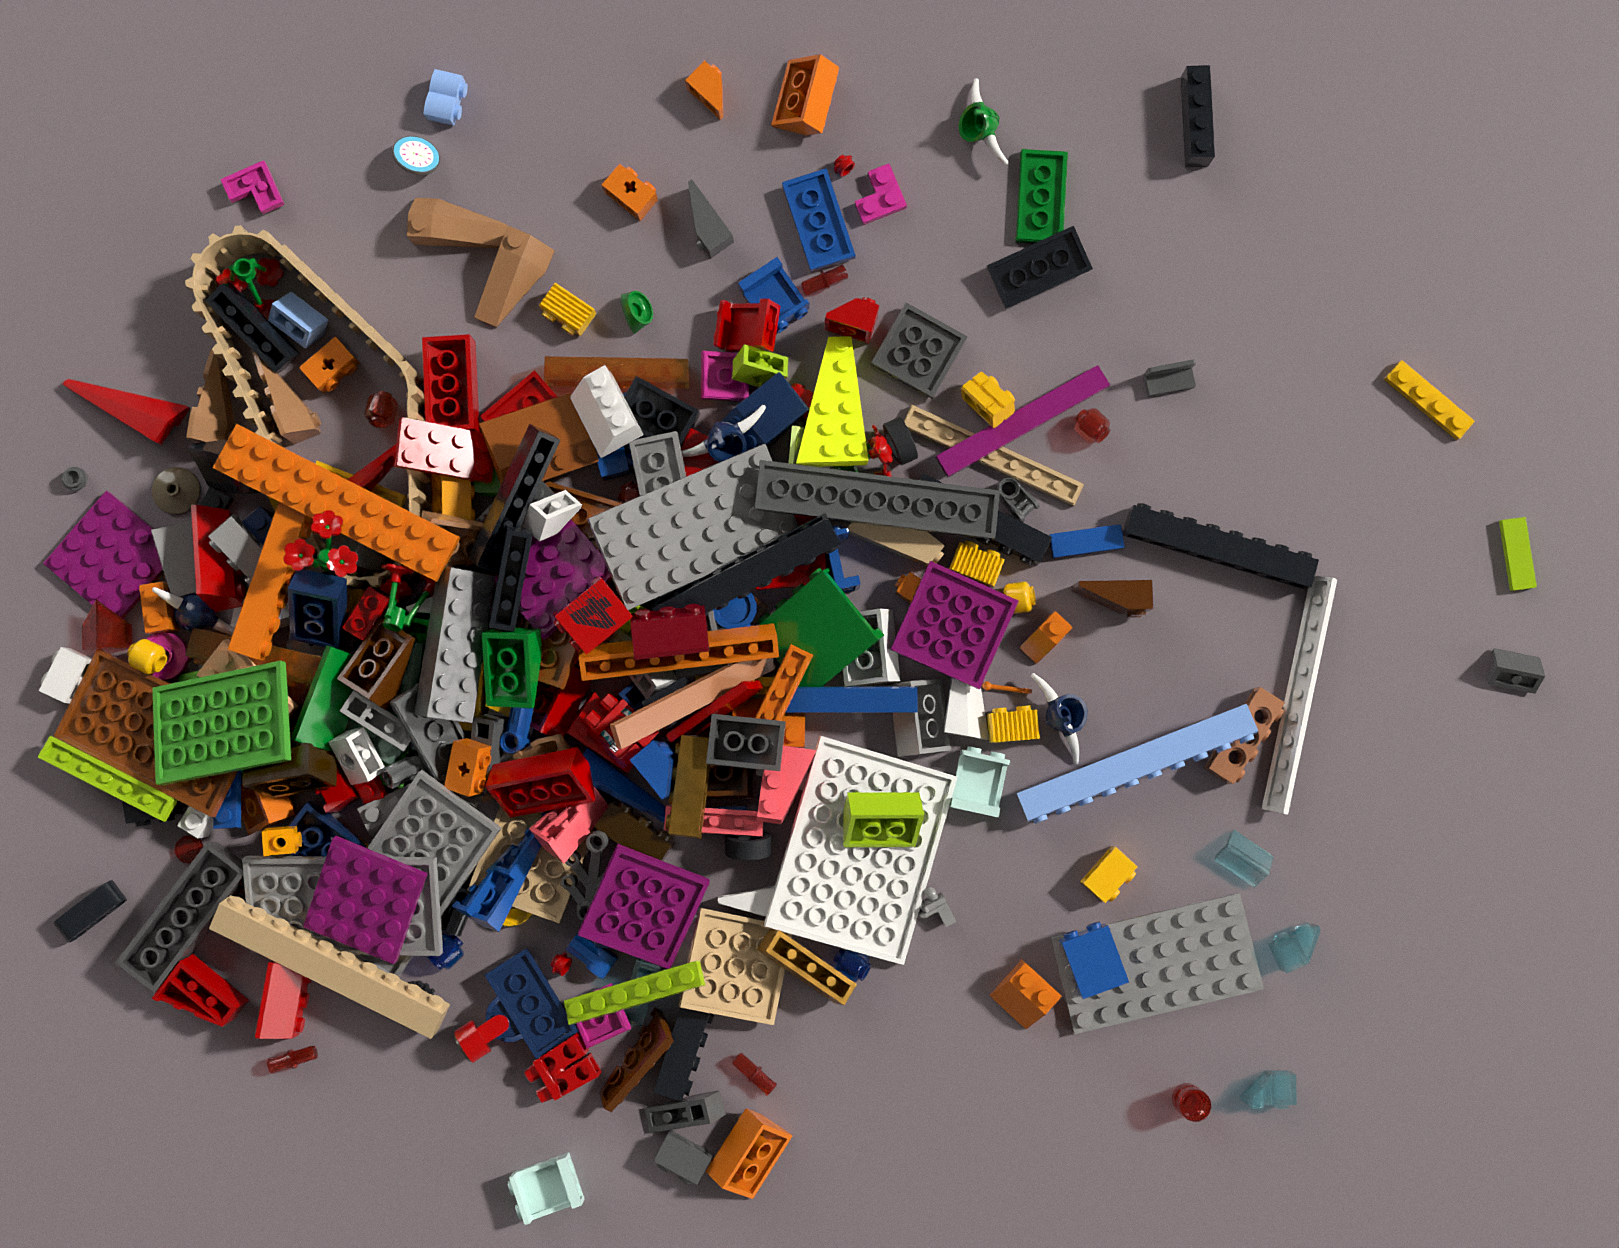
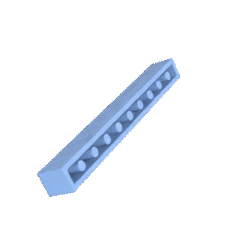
M1244 704L1019 792L1017 796L1028 822L1033 821L1034 824L1047 820V815L1053 812L1061 815L1070 811L1069 806L1079 803L1080 807L1093 802L1092 797L1102 794L1103 798L1116 793L1115 788L1124 785L1127 789L1139 784L1138 779L1147 776L1148 780L1161 776V770L1170 767L1171 771L1184 767V761L1193 758L1194 762L1208 757L1207 752L1216 749L1217 753L1230 749V744L1238 740L1240 744L1255 739L1253 735L1259 730L1248 705Z

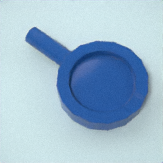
M750 593L742 599L736 597L728 601L729 604L720 610L713 609L715 621L725 629L751 626L750 623L756 615L757 604L753 594Z

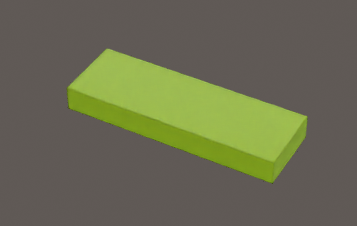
M1526 517L1500 520L1499 526L1510 591L1537 588Z

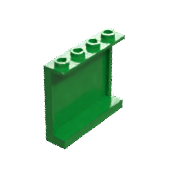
M830 567L823 571L820 568L809 576L810 582L806 585L803 583L792 590L793 596L789 600L786 598L782 599L774 606L775 612L771 615L768 612L757 621L759 625L774 623L779 657L775 658L780 664L791 644L813 654L798 687H823L885 636L879 628L874 630L829 575V572L832 570Z

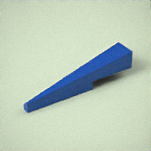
M589 748L586 749L583 755L589 762L594 787L665 822L666 807L598 754Z
M529 828L524 832L526 836L517 845L512 844L486 870V877L477 886L473 884L469 888L470 893L462 902L456 901L452 907L486 928L497 932L500 931L542 846Z

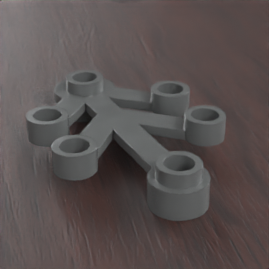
M594 831L586 839V845L591 851L589 873L580 862V853L575 850L572 855L576 861H571L569 858L565 863L571 866L576 875L567 873L561 879L562 887L570 892L578 904L577 915L581 921H583L587 913L586 907L590 906L604 875L603 873L599 876L602 850L608 845V837L602 831ZM597 836L601 838L602 843L596 841ZM566 878H570L573 884H568ZM578 878L586 887V896L577 886Z

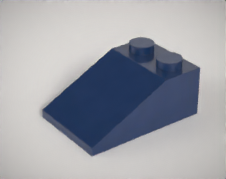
M780 372L738 404L721 421L731 424L741 422L757 411L762 405H765L766 409L760 418L743 434L747 442L746 451L762 444H766L768 449L809 410Z
M312 800L304 805L289 825L297 826V832H301L302 846L298 847L299 850L296 853H291L293 856H327L331 841L335 836L365 848L367 847L365 843L333 815L326 813L322 807ZM279 838L278 844L285 846V839Z

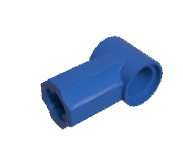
M511 707L506 733L500 738V746L503 751L514 753L530 745L529 728L534 708Z
M578 933L566 948L568 952L585 963L588 970L602 979L605 978L618 959L607 948L595 947L593 941L578 936Z

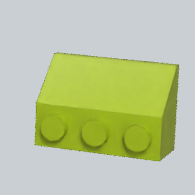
M847 792L843 809V846L915 847L924 818L920 793Z

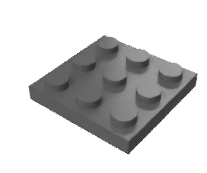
M906 302L874 356L871 365L933 399L968 336Z

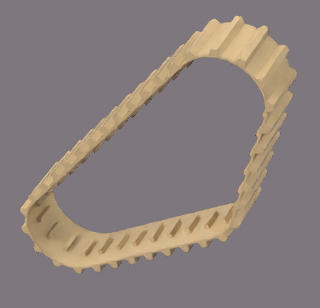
M241 225L235 226L231 234H226L222 237L214 233L208 236L210 244L204 248L202 253L192 254L190 259L195 263L193 276L185 280L186 287L194 292L196 302L191 307L195 313L207 321L202 326V329L206 335L217 342L212 350L216 356L227 363L222 371L226 377L238 385L233 394L248 406L243 415L245 419L258 427V430L255 432L256 434L283 447L281 443L283 439L276 433L271 423L273 419L266 412L261 402L263 398L256 391L251 381L253 377L246 371L241 360L242 355L236 350L230 338L232 337L231 332L226 329L221 317L205 302L217 288V276L221 275L223 270L237 259L254 253H268L272 257H281L280 262L289 271L295 267L301 273L297 278L306 287L313 284L318 289L314 294L323 303L330 300L335 305L331 310L340 319L344 316L348 317L352 321L348 326L357 335L362 331L369 337L366 343L374 351L378 347L386 353L383 359L391 367L396 363L402 370L399 373L400 377L407 383L408 418L425 422V398L420 388V384L423 381L421 375L389 342L285 244L281 245L269 232L262 230L258 234L248 233ZM407 469V474L409 475V494H407L409 512L421 517L422 511L432 506V499L425 495V483L431 481V474ZM312 532L311 538L306 543L312 545L315 552L319 553L321 550L326 549V544L319 539V534ZM397 561L394 563V565L405 566ZM386 570L383 573L375 572L373 573L374 576L363 577L362 574L354 572L351 575L347 573L342 578H347V585L356 589L366 590L368 586H373L381 590V585L386 583L388 579H391L392 573ZM334 571L327 572L336 576ZM404 574L401 575V580L407 578L412 581L416 576Z

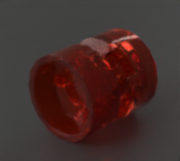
M1183 1083L1174 1090L1172 1103L1175 1109L1187 1120L1200 1122L1210 1114L1211 1100L1199 1087L1191 1083Z

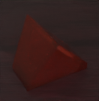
M96 599L82 625V650L129 648L132 645V624H129Z

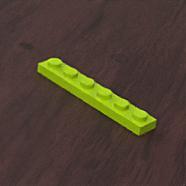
M53 736L48 738L38 755V758L166 822L178 801Z
M693 961L564 1000L568 1024H578L705 986L700 961Z

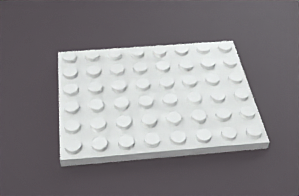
M819 736L815 748L816 754L810 765L764 926L904 965L957 776ZM847 792H919L924 818L916 846L844 847L843 809Z

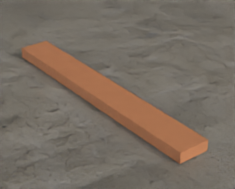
M773 658L730 663L610 724L616 747L623 749L713 702L742 681H753L774 670Z

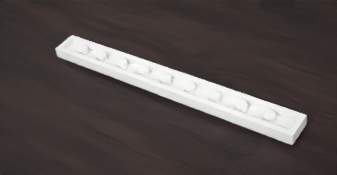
M1315 576L1312 587L1308 588L1284 701L1285 704L1283 706L1284 712L1280 719L1262 809L1287 815L1289 812L1337 579L1333 577Z

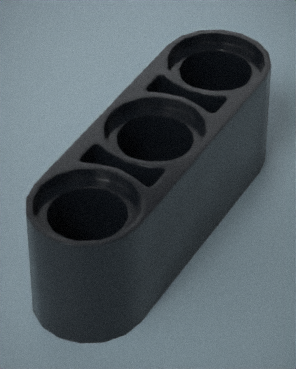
M110 880L56 919L54 925L67 943H70L127 901V898L116 883Z

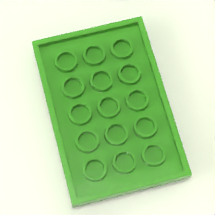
M276 661L152 688L156 785L178 783L291 760L286 662Z

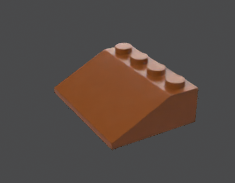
M570 393L479 423L500 485L506 476L529 424L546 430L560 439V443L542 481L599 461L593 442L570 399Z

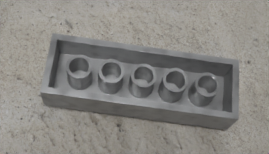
M445 567L438 582H435L414 715L473 723L483 660L482 633L488 629L496 576Z
M217 841L206 843L115 964L153 993L157 992L181 960L189 957L209 932V927L219 903L230 895L236 896L244 886L242 860Z

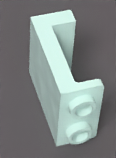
M967 746V750H960L955 774L957 781L949 807L999 818V805L1010 760L1004 759L1005 754L991 751L989 756L981 754L982 749Z
M569 1152L514 1171L509 1177L508 1188L510 1194L516 1197V1213L520 1220L523 1219L524 1225L530 1224L534 1219L570 1206L572 1209L582 1206L585 1200Z

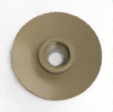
M172 467L162 471L156 477L152 486V496L154 502L161 510L170 514H182L191 510V505H196L198 502L200 484L197 477L191 471L181 467ZM175 485L176 491L170 493L171 486Z

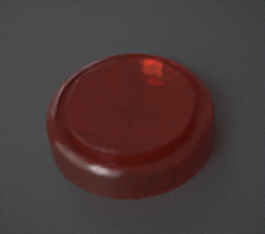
M193 835L183 836L175 844V855L183 863H192L204 845L199 838Z

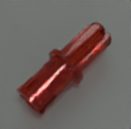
M842 264L827 272L821 271L820 275L803 281L801 288L805 295H809L823 288L829 289L830 285L848 279V274L844 272L846 269Z
M309 1046L296 1051L290 1049L285 1054L268 1058V1070L271 1074L288 1068L295 1069L298 1064L316 1059L318 1057L316 1046Z
M739 1053L734 1058L733 1065L748 1078V1082L752 1081L766 1096L773 1091L777 1083L761 1070V1066L757 1067L743 1053Z

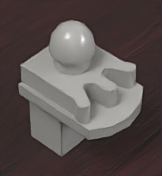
M928 887L925 890V897L928 900L921 903L920 918H927L938 912L946 927L957 922L941 892L936 894L937 892L934 888Z

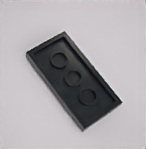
M1074 226L986 266L1005 310L1093 269Z

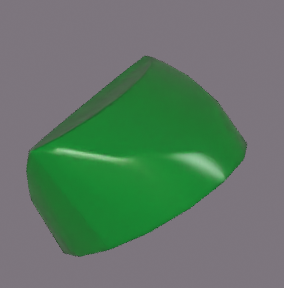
M639 291L621 294V305L630 330L635 334L652 321V305L648 298Z

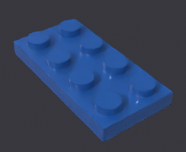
M827 168L782 182L810 272L855 259L856 255Z

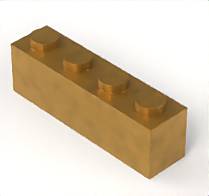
M681 735V741L676 743L675 756L679 757L678 764L673 766L672 780H675L674 790H670L669 805H672L671 815H667L666 829L669 830L668 834L671 836L701 839L710 765L706 764L709 738Z
M769 929L757 949L835 1004L845 1005L857 985L780 930Z

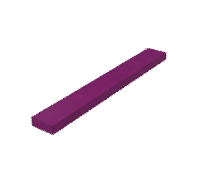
M1097 365L1015 411L1014 414L1006 420L1004 419L996 428L990 425L936 456V460L947 478L1103 391L1110 386V383Z

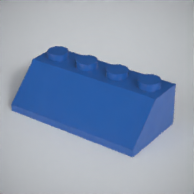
M653 740L631 758L630 761L660 798L666 799L669 798L670 790H673L675 786V780H672L673 766L676 762L674 757L675 750L669 743Z

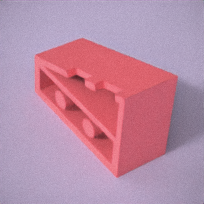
M783 746L781 771H763L757 821L782 824L812 763L816 750Z
M595 787L594 802L550 810L529 828L542 847L562 863L569 859L609 806Z

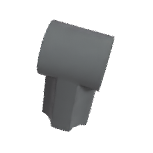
M416 750L407 753L404 759L382 768L383 771L381 773L383 781L387 784L388 788L392 789L412 779L414 780L421 770L429 774Z

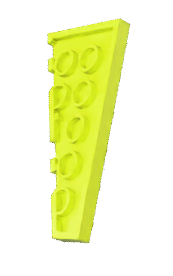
M852 336L828 337L796 465L812 467L867 465L868 453Z

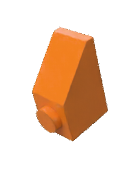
M704 60L685 80L686 88L721 120L723 118L722 73L714 64L710 66Z
M1054 611L1026 639L1019 649L1037 664L1073 627Z

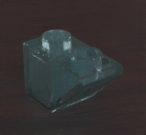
M1309 922L1302 923L1295 927L1296 931L1287 934V932L1280 933L1273 937L1274 941L1268 943L1281 971L1289 973L1310 963L1321 931L1318 925L1309 924Z
M1265 1070L1241 1094V1100L1249 1105V1108L1263 1109L1264 1105H1273L1277 1109H1288L1289 1105H1297L1296 1074L1289 1070Z

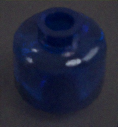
M442 934L443 953L440 956H427V958L440 971L443 968L450 970L464 956V951L461 948L464 943L455 935L448 936L447 934Z
M840 949L834 958V962L837 963L835 969L853 982L863 981L872 966L869 963L870 958L868 955L848 949Z

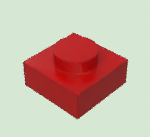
M379 775L369 782L354 784L364 804L383 799L388 794Z

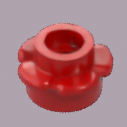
M839 156L834 162V172L836 174L839 173L841 177L848 175L855 167L852 156Z
M566 952L561 955L557 954L550 964L552 973L564 976L572 965V959L567 956Z

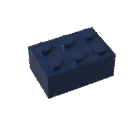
M304 569L296 571L287 588L290 640L322 647L327 645L339 649L347 633L343 629L344 624L348 620L347 578Z

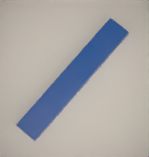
M798 687L786 712H918L917 687Z

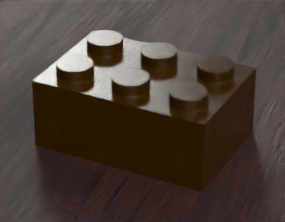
M300 743L298 747L291 748L290 761L244 769L242 786L270 798L336 787L337 758L328 754L325 750L313 747L311 743Z
M619 801V803L611 802L594 827L604 832L617 844L663 861L676 844L672 841L673 836L664 831V829L658 831L653 828L654 822L646 816L639 815L638 817L632 813L634 808L623 801Z

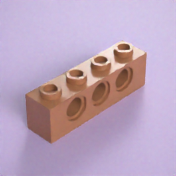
M1262 687L1254 688L1244 703L1248 705L1254 721V714L1257 710L1261 711L1264 716L1261 723L1255 721L1259 730L1253 735L1255 739L1247 744H1240L1238 740L1230 744V749L1217 753L1215 749L1204 766L1205 770L1227 784L1238 783L1245 774L1244 767L1248 762L1254 760L1258 754L1256 748L1261 741L1264 742L1271 733L1270 726L1273 721L1277 722L1284 712L1282 707L1285 702ZM1231 751H1235L1238 755V760L1235 764H1232L1228 758Z

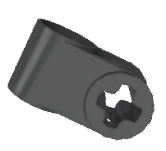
M1005 478L996 486L995 490L1000 491L999 500L1008 508L1013 517L1021 522L1025 521V517L1032 510L1040 507L1036 499L1014 478ZM1003 484H1009L1013 488L1012 495L1008 496L1003 493ZM1025 504H1027V506L1021 511L1020 509H1021Z

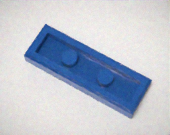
M1121 524L1049 535L1053 537L1050 542L1052 558L1125 548Z

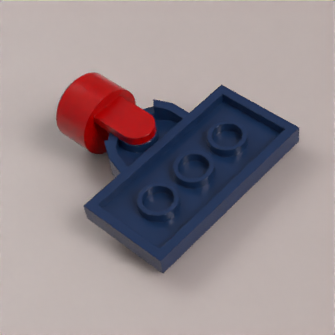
M526 948L485 974L486 979L497 995L486 1010V1022L478 1027L471 1020L455 1030L453 1037L468 1062L474 1063L491 1052L488 1043L495 1038L503 1042H515L523 1038L537 1059L577 1033L578 1029L575 1024H568L564 1006L530 951Z

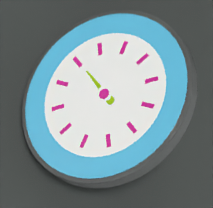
M402 137L395 142L392 149V156L396 164L403 170L415 175L430 174L438 168L440 163V154L437 148L431 142L421 137Z

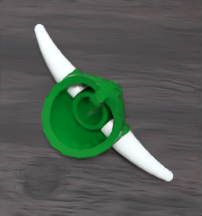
M976 78L971 90L972 104L963 111L959 119V134L967 142L984 140L991 152L1004 165H1007L1008 160L1000 150L995 135L1000 117L996 111L986 106L982 101L979 92V80Z

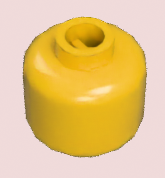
M1015 582L1005 585L1003 594L1019 601L1013 614L1029 612L1032 606L1036 605L1034 587L1029 586L1027 582Z
M141 639L133 643L127 651L129 665L145 674H154L161 671L167 662L165 649L148 639Z

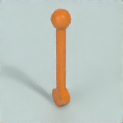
M988 681L982 684V688L986 691L996 689L1032 694V689L994 685Z

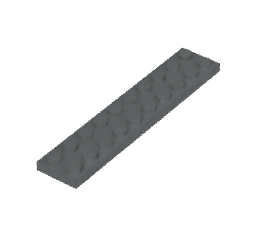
M760 460L754 510L818 517L826 513L828 518L833 520L995 539L1000 491Z

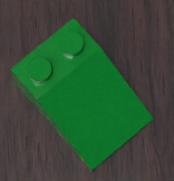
M492 628L483 632L482 645L486 706L534 708L542 655L541 629L515 628L514 632Z

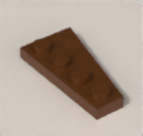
M656 1007L650 1014L653 1018L649 1025H643L638 1032L641 1037L634 1048L629 1046L625 1052L622 1066H616L599 1092L604 1109L611 1113L623 1102L627 1094L638 1085L641 1078L655 1065L656 1061L674 1042L663 1011Z

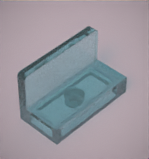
M1233 830L1230 833L1227 844L1216 854L1214 861L1255 888L1269 875L1274 857L1236 830Z

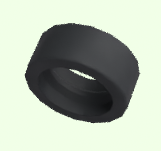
M898 417L884 423V434L897 462L902 466L917 459L918 452L903 419Z
M764 831L763 837L726 835L725 855L736 860H760L767 858L771 855V835Z

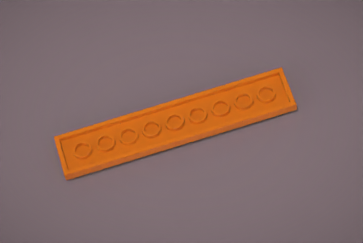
M238 424L235 425L213 466L214 469L312 519L317 513L323 514L326 510L333 511L335 515L343 518L342 534L438 582L460 540L459 536Z

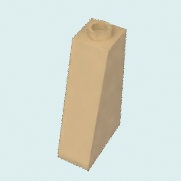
M852 522L848 527L850 535L926 567L929 561L937 564L944 555L941 551L944 545L927 531Z

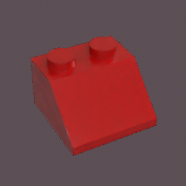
M867 297L862 299L855 298L826 313L824 330L842 336H852V339L869 344L878 318L880 305L876 304L875 300Z

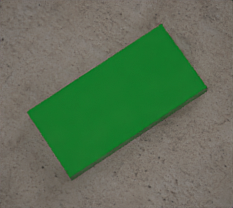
M1021 149L1015 243L1034 244L1064 230L1068 152Z
M326 645L291 736L292 740L301 743H311L314 747L333 752L329 742L344 733L349 719L340 710L354 691L337 678L353 657V654Z

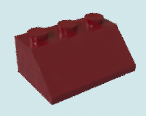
M689 604L685 608L676 609L674 607H663L658 611L642 609L631 613L633 616L631 618L634 660L710 652L704 605Z

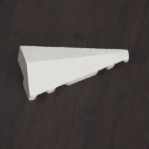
M951 677L943 733L989 740L981 688L978 690Z

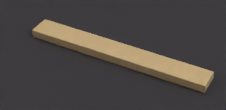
M911 405L904 420L910 432L947 449L975 434L914 405ZM1005 447L977 461V463L1010 478H1014L1016 481L1070 506L1075 505L1084 486L1079 481Z

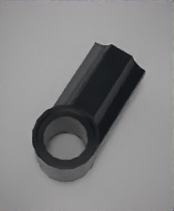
M462 886L451 901L441 930L445 933L459 937L462 936L468 917L452 906L456 901L461 902L459 900L460 892H465L467 895L470 893L467 890L469 886Z

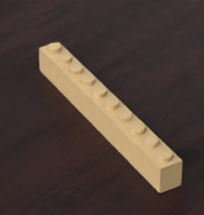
M230 895L219 903L209 927L210 930L430 1039L439 1030L450 1004L445 1002L440 996L431 995L423 991L419 986L401 980L395 974L378 969L375 964L364 962L356 958L353 953L334 947L329 941L320 940L312 936L310 932L298 929L290 925L288 921L268 914L262 908L251 906L240 897Z

